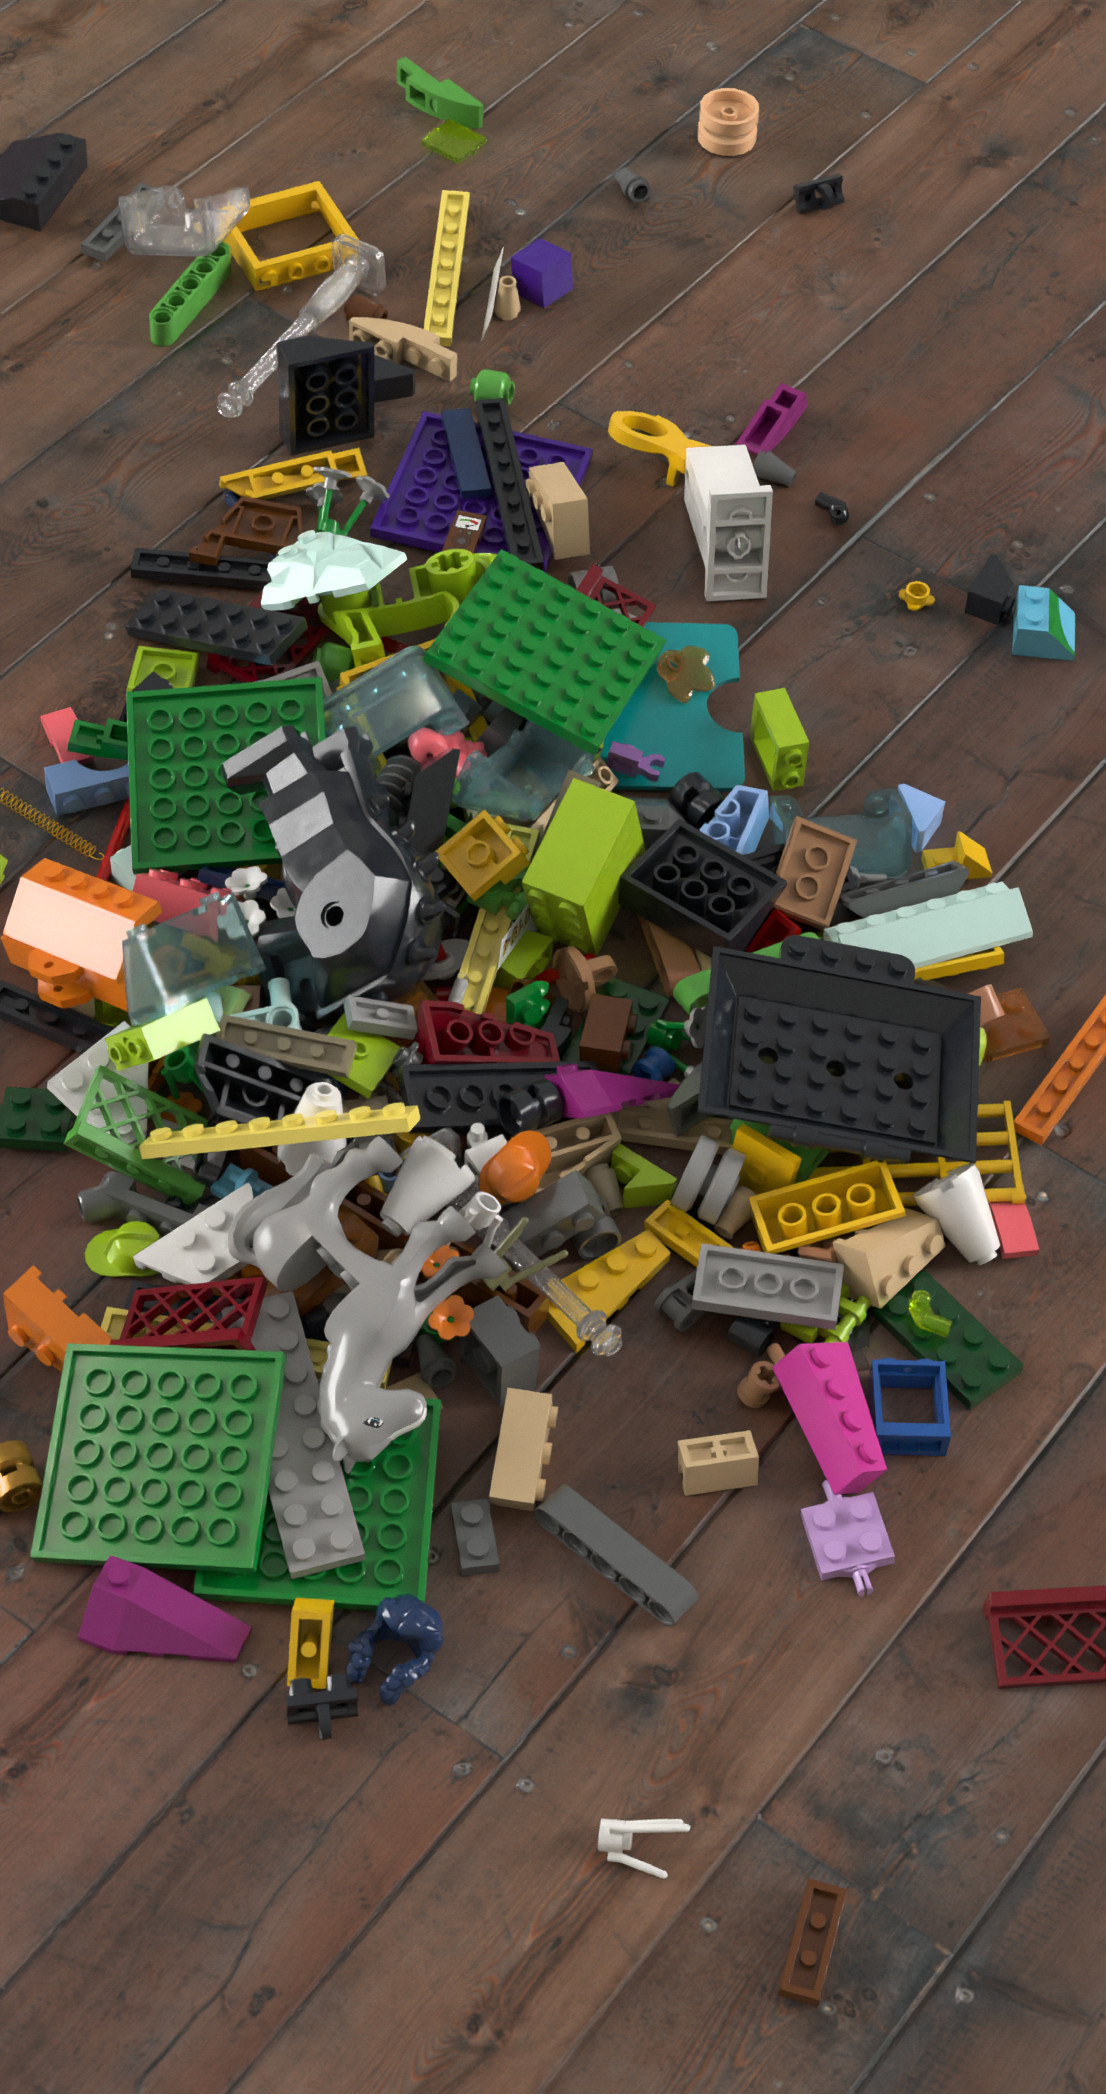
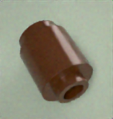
M356 294L353 298L349 297L343 309L347 321L352 317L386 320L388 317V311L383 309V305L359 294Z

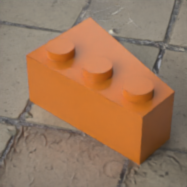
M33 1265L3 1293L9 1329L8 1334L17 1345L21 1347L25 1345L35 1352L37 1358L46 1366L53 1365L62 1372L67 1343L109 1345L113 1339L85 1313L78 1317L63 1303L67 1296L60 1289L54 1293L39 1280L42 1272Z

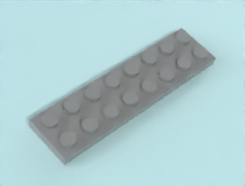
M293 1291L266 1297L262 1302L251 1343L258 1351H284L287 1356L268 1493L290 1577L295 1579L366 1559L340 1461L333 1460L335 1444L320 1426V1415L316 1405L319 1399V1385ZM230 1306L224 1308L221 1311L222 1317H225L228 1313L234 1310L235 1307ZM242 1316L228 1328L241 1327L242 1329L245 1318Z

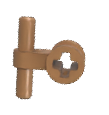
M778 1343L769 1345L766 1350L773 1364L767 1361L756 1362L750 1369L749 1376L745 1377L738 1385V1396L749 1407H763L769 1400L770 1393L783 1390L772 1368L785 1357Z

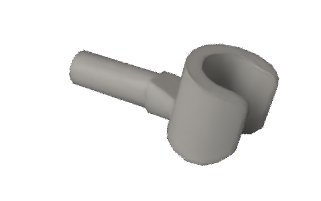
M850 866L857 887L850 891L856 890L860 883L884 882L887 880L886 874L859 873L857 868Z

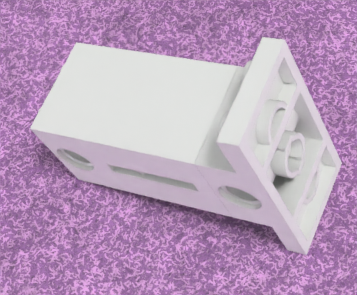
M746 445L686 448L684 501L706 568V601L767 598L773 490L771 485H759Z

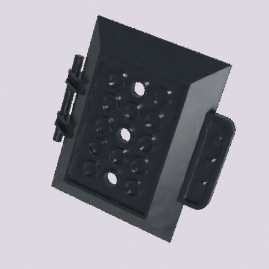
M791 935L783 940L778 958L713 946L698 1112L770 1125L768 1138L790 1142L791 1146L797 1147V1145L806 1146L810 1150H813L814 1147L857 1154L860 1155L861 1159H876L880 1163H883L884 1160L908 1164L911 1152L976 1163L981 996L915 984L914 964L903 955L800 935ZM759 1056H768L775 1063L766 1064L761 1061ZM826 1069H837L843 1076H832ZM895 1081L905 1082L910 1089L904 1090L899 1088Z

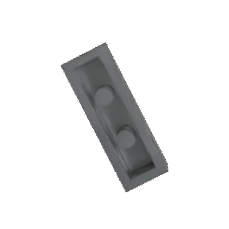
M574 1170L534 1194L531 1198L499 1215L503 1218V1221L496 1229L493 1241L497 1248L523 1217L529 1219L521 1235L502 1256L509 1265L517 1270L530 1265L537 1257L547 1251L560 1247L567 1239L577 1233L590 1229L594 1223L604 1218L605 1214L592 1183L577 1170Z

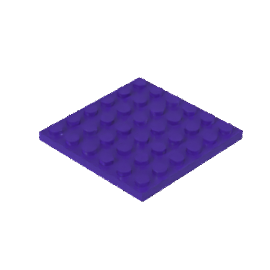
M423 411L387 490L390 498L388 501H382L370 527V537L442 552L457 510L487 516V524L476 553L498 554L501 549L508 552L478 423L474 424L491 485V496L461 499L441 415ZM512 431L524 481L529 479V467L564 462L581 487L593 457L592 448ZM528 497L544 560L543 571L546 573L553 553L532 498Z

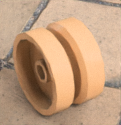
M735 88L712 90L704 95L700 102V121L698 123V141L702 147L711 153L721 156H736L751 150L756 143L759 118V103L749 93Z

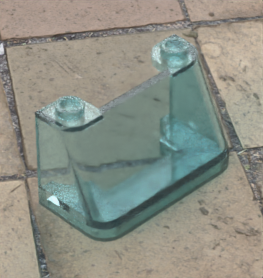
M409 646L324 699L326 738L342 728L352 726L357 728L361 737L369 733L374 748L368 759L375 780L381 772L375 757L430 723L434 730L442 735H451L470 724L440 672L423 662L426 651L422 647Z
M527 720L522 732L518 729L514 730L509 742L488 758L477 750L467 757L454 784L451 801L462 808L480 812L485 809L488 814L499 815L518 821L535 820L544 807L558 797L568 770H573L587 777L592 774L595 767L592 765L596 754L593 756Z
M895 788L877 789L870 792L864 800L863 814L803 818L858 840L850 866L857 868L859 873L886 874L887 878H896L905 874L910 868L912 815ZM769 796V816L776 845L786 843L793 820L796 816L801 817L800 804L791 796Z
M219 892L212 893L199 899L201 906L149 929H147L144 923L125 931L128 938L122 940L121 943L127 1012L133 1027L172 1014L192 1001L220 988L234 984L240 979L266 970L234 893L220 897Z

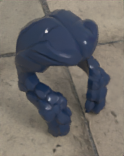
M401 1594L394 1598L386 1597L380 1601L376 1612V1619L368 1626L366 1631L361 1632L347 1646V1651L350 1655L348 1656L345 1673L348 1675L350 1682H357L358 1684L363 1683V1678L370 1666L375 1642L385 1639L404 1642L413 1651L416 1659L410 1660L406 1664H397L392 1673L387 1677L386 1682L381 1684L380 1700L389 1706L394 1705L399 1700L406 1688H409L417 1679L426 1675V1672L430 1670V1664L435 1654L444 1644L442 1636L443 1622L440 1614L433 1607L423 1603V1601L411 1594Z

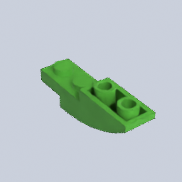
M406 57L397 60V84L406 90V101L420 110L447 122L476 129L483 127L484 110L483 104L479 100L472 97L450 79L442 82L437 81Z

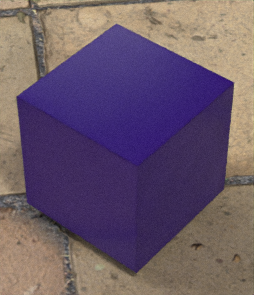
M539 238L511 257L512 277L516 279L519 296L545 308L573 289L570 252Z

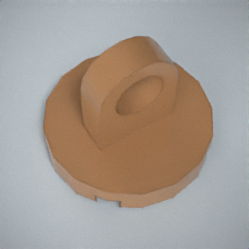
M574 946L558 949L553 956L552 968L554 971L558 970L560 979L556 980L561 998L569 1000V1009L572 1011L577 1010L578 1013L588 1011L592 994H596L595 987L608 982L618 972V967L610 955H603L586 961L581 952Z

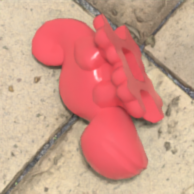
M452 724L449 727L442 725L439 727V733L425 727H419L413 731L408 739V746L413 759L423 766L448 747L459 749L460 755L455 778L461 780L463 785H470L472 791L483 800L491 798L492 790L490 784L478 764L479 762H485L488 758L487 752L484 751L483 742L474 743L471 740L466 741L464 734L459 732L458 724Z

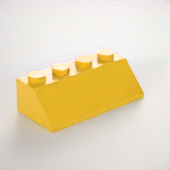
M877 1160L748 1197L753 1225L762 1250L765 1253L771 1254L906 1216L885 1160L883 1163Z

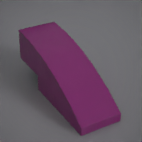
M780 383L770 400L765 399L736 442V445H746L747 451L755 456H758L761 450L766 453L771 451L789 433L808 407L806 394Z

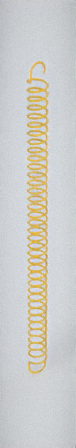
M1 788L3 789L0 795V802L11 808V810H15L16 813H20L25 819H29L30 822L43 828L48 833H52L57 839L66 842L67 845L75 848L76 851H80L85 857L90 856L96 860H103V858L98 859L91 856L96 851V846L91 848L92 843L87 844V840L82 842V837L78 838L77 834L73 835V831L68 833V828L64 829L63 825L59 827V822L55 823L54 819L50 821L49 816L45 818L46 815H41V811L36 812V808L32 809L31 805L27 806V802L23 803V800H18L17 796L13 798V793L9 794V791L4 792V788ZM8 792L7 796L3 799L4 794ZM12 795V798L10 799V801L7 802L9 796ZM17 798L16 802L12 805L13 800ZM26 803L25 808L21 811L22 806ZM30 806V810L25 814L27 808ZM35 809L34 814L30 817L31 812ZM40 812L39 816L35 819L36 814ZM44 815L43 820L39 823L40 818ZM49 818L48 822L44 825L45 820Z

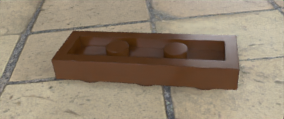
M808 1878L778 1996L818 2007L847 1889Z

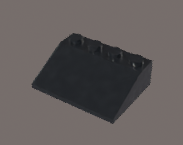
M55 133L13 141L0 158V220L41 231L88 167L86 139L70 134Z
M303 336L277 342L280 435L290 456L375 437V346L373 343Z
M678 819L620 876L618 903L712 958L713 946L742 951L747 946L786 888L787 881Z

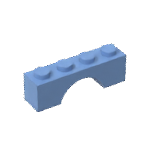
M76 760L44 767L46 790L57 816L107 805L130 797L128 763L111 771L91 770L82 766Z

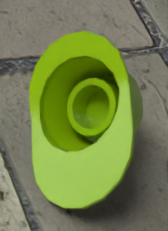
M141 1221L128 1222L119 1229L104 1231L96 1235L87 1245L85 1251L86 1264L93 1272L101 1276H154L160 1272L148 1267L144 1270L138 1268L133 1256L161 1239L162 1236L148 1223Z

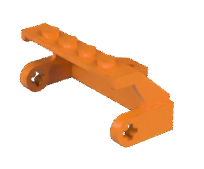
M47 858L41 860L20 878L3 936L0 937L10 962L29 970L30 975L38 979L37 992L40 999L62 1009L86 1004L92 998H96L133 1013L179 974L183 965V954L180 949L168 944L158 945L140 960L143 930L162 913L159 901Z

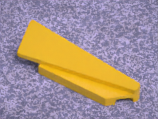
M359 448L334 454L332 450L220 476L219 485L220 488L229 489L240 496L265 500L306 490L308 487H314L315 483H324L325 477L314 472V467H328L346 471L352 474L351 479H356L357 476H367V472Z

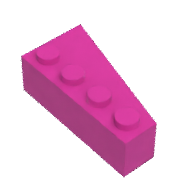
M848 1342L799 1344L772 1367L834 1495L859 1493L887 1471Z

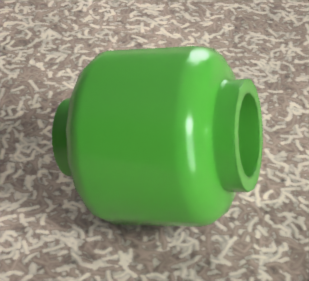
M483 369L479 372L477 378H472L470 395H474V400L505 398L506 405L510 404L513 400L515 385L507 373Z
M327 642L322 648L317 647L312 663L319 661L328 683L340 678V673L356 668L351 648Z

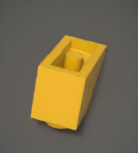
M295 1598L291 1614L287 1686H290L292 1679L308 1678L311 1679L312 1688L326 1689L332 1641L334 1600Z

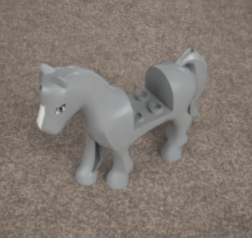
M374 1135L355 1137L352 1143L337 1151L332 1163L327 1162L316 1154L310 1153L304 1167L297 1175L278 1186L264 1191L242 1206L232 1221L228 1237V1249L232 1257L241 1262L259 1267L265 1277L279 1290L284 1292L292 1291L305 1285L326 1265L339 1279L342 1278L350 1286L351 1292L333 1310L325 1325L324 1333L330 1345L327 1347L328 1359L323 1366L319 1399L316 1404L320 1415V1426L335 1444L333 1460L340 1461L343 1459L344 1470L348 1474L356 1462L372 1461L391 1441L419 1427L425 1420L427 1404L423 1395L411 1389L386 1390L379 1388L391 1360L407 1349L426 1317L454 1291L475 1279H495L508 1270V1267L485 1243H482L471 1256L450 1257L435 1276L425 1283L415 1285L425 1261L433 1252L451 1242L466 1241L476 1233L465 1218L452 1206L444 1210L438 1220L419 1221L412 1228L409 1240L403 1251L392 1264L370 1257L359 1251L347 1240L337 1216L339 1206L347 1193L360 1181L378 1172H392L403 1163L400 1156L380 1136L376 1138Z

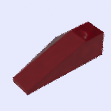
M422 1000L419 1003L417 1016L418 1031L414 1042L419 1043L417 1051L423 1054V1060L420 1065L560 1062L554 1034L518 1022L512 1025L495 1020L493 1014L484 1011L481 1015L464 1010L463 1004L453 1001Z

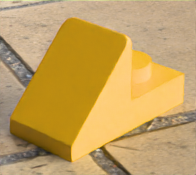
M960 831L957 832L954 847L929 849L922 852L921 860L924 870L950 861H956L968 868L969 875L966 879L992 876L985 848Z

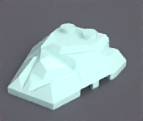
M314 530L306 531L297 537L298 541L279 550V556L268 564L267 570L272 581L264 587L261 606L263 609L270 611L286 610L293 608L304 597H307L311 604L319 602V596L333 593L334 597L337 598L367 591L407 560L404 552L385 546L365 543L330 532L315 533Z

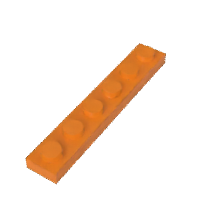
M1106 994L1015 1118L1014 1128L1018 1134L1042 1146L1105 1058Z

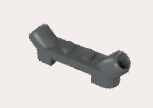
M114 1171L107 1172L98 1186L82 1190L77 1196L82 1219L89 1224L111 1217L127 1222L141 1221L154 1227L162 1237L209 1208L198 1204L194 1213L191 1214L141 1195L136 1191V1181L134 1178Z

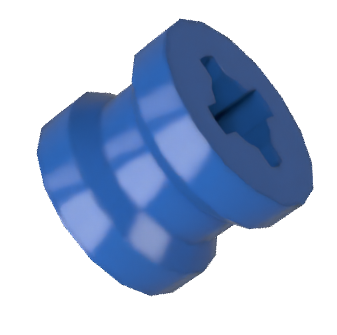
M656 1046L651 1047L645 1053V1059H639L632 1066L635 1077L662 1082L663 1078L669 1077L676 1069L672 1057L665 1050Z

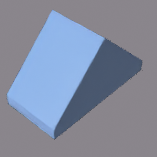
M899 784L895 808L914 852L918 853L924 849L941 824L945 801L909 785Z

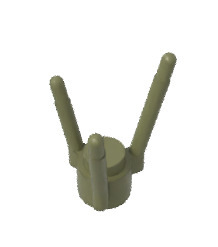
M523 1217L494 1250L496 1255L508 1267V1270L495 1279L482 1280L492 1291L499 1286L506 1291L514 1283L567 1257L568 1251L563 1250L509 1277L507 1274L512 1268L502 1256L521 1235L523 1228L529 1222L527 1217Z

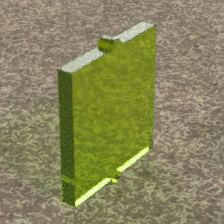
M448 119L438 128H433V132L421 140V144L458 164L469 155H474L475 151L486 143V137L451 119Z

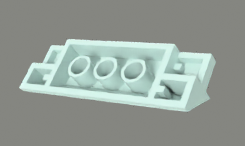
M1003 882L990 883L984 887L960 891L950 896L930 899L920 904L900 907L897 910L870 915L867 918L840 923L837 926L824 929V940L900 954L910 959L915 969L1033 937V930L1019 887L1009 889Z

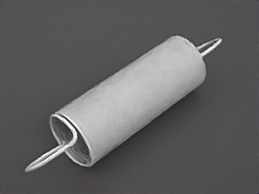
M457 975L448 1001L462 1003L468 986L466 979L464 980V978L462 979Z

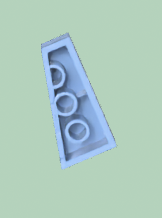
M736 785L715 810L714 818L708 824L704 823L699 831L741 855L755 852L769 819L768 790Z

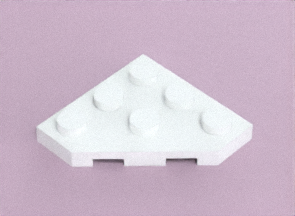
M125 1021L47 1082V1089L76 1116L79 1114L95 1070L99 1065L148 1089V1062L118 1071L115 1063L109 1056L105 1038L129 1028L130 1026ZM102 1078L99 1087L104 1099L108 1100L117 1097L118 1094L114 1085ZM138 1096L129 1098L136 1116L147 1113V1105L144 1099ZM121 1101L107 1105L115 1123L128 1119ZM99 1108L89 1112L86 1123L98 1129L107 1126ZM147 1119L138 1122L146 1137ZM131 1124L117 1128L122 1141L128 1144L138 1142Z

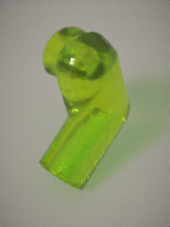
M924 1290L915 1291L912 1294V1299L908 1302V1309L915 1324L921 1329L947 1338L953 1321L933 1313L929 1305L932 1297L928 1292Z

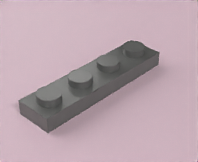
M141 182L81 243V252L106 262L165 201V191Z

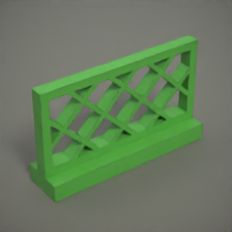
M99 1065L95 1070L75 1124L67 1133L64 1145L126 1176L134 1178L136 1181L168 1197L177 1195L183 1199L184 1204H191L199 1199L205 1189V1185L194 1181L191 1175L183 1171L179 1159L192 1155L195 1162L198 1154L169 1156V1158L163 1160L157 1158L142 1159L138 1147L146 1138L138 1121L152 1117L156 1129L165 1128L160 1114L169 1112L175 1115L180 1127L171 1131H181L185 1127L194 1124H203L204 1128H206L208 1120ZM102 1078L114 1085L118 1094L117 1097L108 1100L104 1099L99 1087ZM138 1096L144 1099L149 1112L136 1116L129 1098ZM121 1101L128 1119L115 1123L107 1105ZM98 1108L107 1125L100 1129L86 1123L89 1112ZM131 1124L138 1142L128 1144L122 1141L117 1128Z

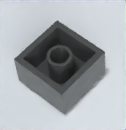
M497 1295L473 1308L474 1318L470 1322V1332L465 1337H460V1356L498 1406L501 1407L505 1405L508 1388L527 1391L536 1388L540 1344L536 1336L531 1331L527 1332L520 1324L515 1309L511 1305L506 1306Z

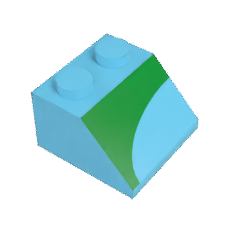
M1019 585L1013 613L1012 655L1074 661L1075 613L1050 588Z

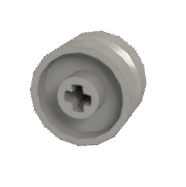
M701 1134L670 1205L687 1212L692 1208L697 1195L700 1194L704 1198L698 1209V1218L715 1225L724 1205L728 1206L741 1176H738L746 1154L730 1147L725 1150L717 1166L712 1162L719 1148L718 1141Z

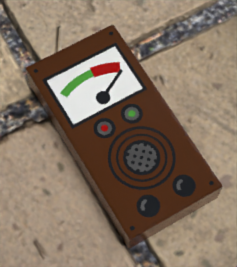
M457 510L442 551L464 549L475 554L487 524V516Z

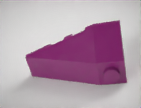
M577 1064L557 1066V1073L544 1075L545 1079L549 1080L558 1090L563 1103L562 1117L587 1118L620 1111L622 1107L639 1106L644 1104V1101H655L673 1097L680 1084L596 1070L578 1069Z
M110 1555L92 1587L78 1640L112 1654L127 1655V1651L150 1653V1657H163V1654L187 1655L192 1660L236 1663L252 1632V1627L150 1570Z

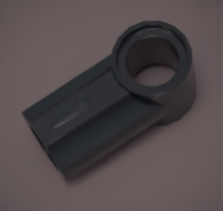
M737 1316L729 1329L727 1338L759 1358L766 1352L767 1347L771 1345L781 1323Z

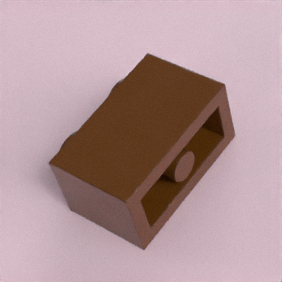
M592 994L579 1045V1061H596L597 1070L620 1073L623 1060L629 1061L632 1041L628 1040L629 1034L635 1035L637 1029L638 1014H633V1000Z

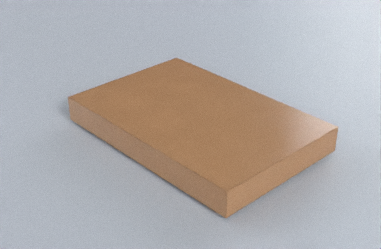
M796 816L776 871V875L787 881V886L771 910L777 909L789 918L823 931L829 928L858 840Z

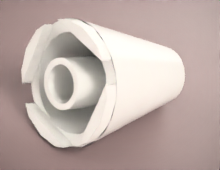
M326 1082L311 1084L307 1087L294 1114L300 1113L303 1114V1117H313L317 1113L326 1110H336L337 1114L343 1113L341 1093L335 1086ZM346 1138L278 1145L277 1159L286 1165L285 1171L295 1176L304 1167L310 1153L316 1154L327 1162L332 1163L337 1151L347 1146Z
M419 1135L414 1140L380 1212V1216L384 1220L381 1225L396 1237H399L400 1234L409 1236L412 1228L419 1221L430 1219L467 1189L475 1180L474 1174L466 1164L460 1169L454 1161L456 1155L427 1136H424L422 1139Z
M968 1163L947 1172L948 1176L940 1180L936 1178L915 1192L913 1196L917 1205L926 1215L939 1219L942 1233L969 1263L977 1261L978 1265H982L997 1256L995 1250L1000 1247L979 1169L976 1168L974 1163Z

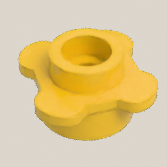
M920 581L910 582L906 589L899 591V598L907 603V607L911 611H918L925 605L931 606L935 601L934 596L930 595L929 586Z

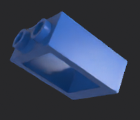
M894 1358L872 1360L868 1377L870 1415L882 1454L946 1456L951 1433L945 1361H932L930 1359L911 1361L896 1360ZM881 1387L931 1388L934 1424L883 1422Z

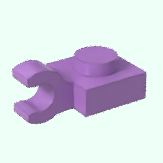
M613 741L606 765L612 770L636 778L637 774H640L650 781L657 782L660 772L653 770L651 766L655 765L663 768L666 759L659 754L642 757L643 752L637 750L634 746Z

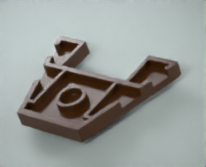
M242 496L220 518V524L214 530H209L203 536V541L198 546L194 545L190 549L189 561L216 566L224 545L279 555V550L298 541L297 537L303 533L301 507Z

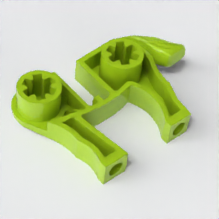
M450 549L439 552L430 557L426 564L409 568L414 594L412 600L402 602V598H397L395 604L385 605L379 581L367 591L337 598L334 597L333 593L320 596L321 603L318 606L319 618L322 623L349 644L355 667L386 657L380 637L407 633L446 621L449 622L497 554H473L464 549Z

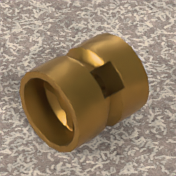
M18 1440L0 1443V1509L10 1513L22 1511L40 1500L43 1482L38 1470L34 1468V1460L27 1444Z

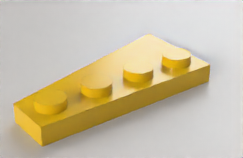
M647 1229L544 1289V1291L550 1294L549 1322L577 1353L585 1345V1340L593 1333H597L606 1324V1320L629 1301V1297L637 1289H642L670 1261L671 1252L650 1229Z

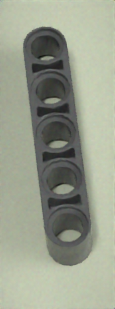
M560 1485L535 1508V1517L545 1530L664 1625L673 1626L698 1601V1593L688 1580L569 1486Z

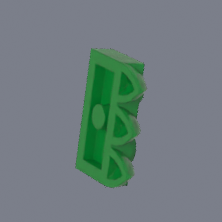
M536 981L506 996V1023L512 1025L518 1022L541 1029L547 1020V1017L543 1015L547 1012L550 1005L548 1000L542 999L548 992L549 983Z

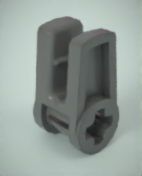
M697 1270L678 1283L667 1287L658 1296L654 1304V1309L660 1314L665 1313L675 1322L674 1327L680 1332L688 1330L699 1318L708 1312L691 1309Z

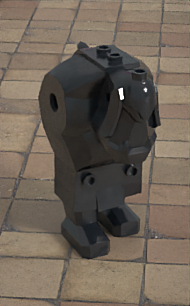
M294 725L281 726L229 758L221 766L226 786L231 791L239 795L264 789L267 791L268 798L258 804L275 839V848L282 858L285 889L296 912L295 916L265 921L260 926L259 933L251 938L250 954L256 963L266 997L264 999V1007L271 1006L268 988L269 981L275 978L288 979L291 1001L298 1009L300 1025L303 1030H309L310 1032H315L324 1027V1023L335 1025L343 1013L345 1014L344 1003L348 995L393 1002L405 995L432 968L438 956L443 933L446 904L440 900L431 883L432 873L438 866L439 855L437 852H431L425 857L420 858L410 847L413 844L411 838L416 830L414 820L406 821L401 827L394 826L392 828L390 826V797L388 796L387 789L374 779L368 759L374 746L369 733L361 737L355 726L342 728L313 747L306 731L299 736Z

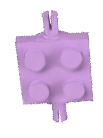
M826 1480L822 1483L828 1501L824 1504L801 1509V1518L821 1580L836 1577H853L858 1596L864 1597V1592L868 1596L874 1590L867 1573L877 1567L895 1563V1555L874 1493L870 1492L853 1497H842L841 1494L834 1495Z

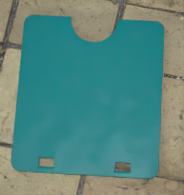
M647 622L644 628L653 631L667 641L606 736L600 757L606 764L612 742L615 741L620 744L626 743L634 746L637 750L643 752L642 757L659 754L666 760L663 768L655 765L651 766L653 770L660 772L657 782L650 781L640 774H637L636 778L610 769L619 780L612 790L672 791L681 778L693 772L700 773L712 785L713 789L719 792H731L736 785L743 786L745 781L743 733L733 732L721 727L712 719L707 709L708 697L715 689L724 684L739 682L738 634L736 629L728 624ZM528 769V777L541 781Z

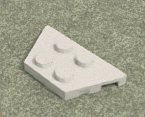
M246 1183L134 1255L133 1258L137 1267L143 1270L146 1267L162 1273L163 1278L187 1285L224 1281L247 1266L248 1263L234 1259L229 1253L228 1237L236 1214L242 1206L254 1199L251 1185Z

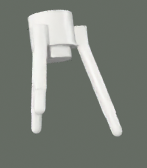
M478 1192L459 1213L476 1230L489 1227L483 1243L490 1248L496 1229L503 1221V1218L498 1215L501 1205L491 1194Z
M601 1818L598 1851L608 1852L607 1861L623 1863L665 1879L668 1875L666 1871L625 1855L623 1850H631L633 1833L688 1832L690 1826L683 1824L681 1819L624 1821Z

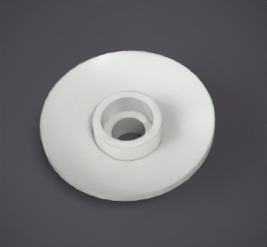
M464 939L441 941L447 955L446 959L435 961L432 968L421 980H446L453 977L456 971L461 968L469 942Z

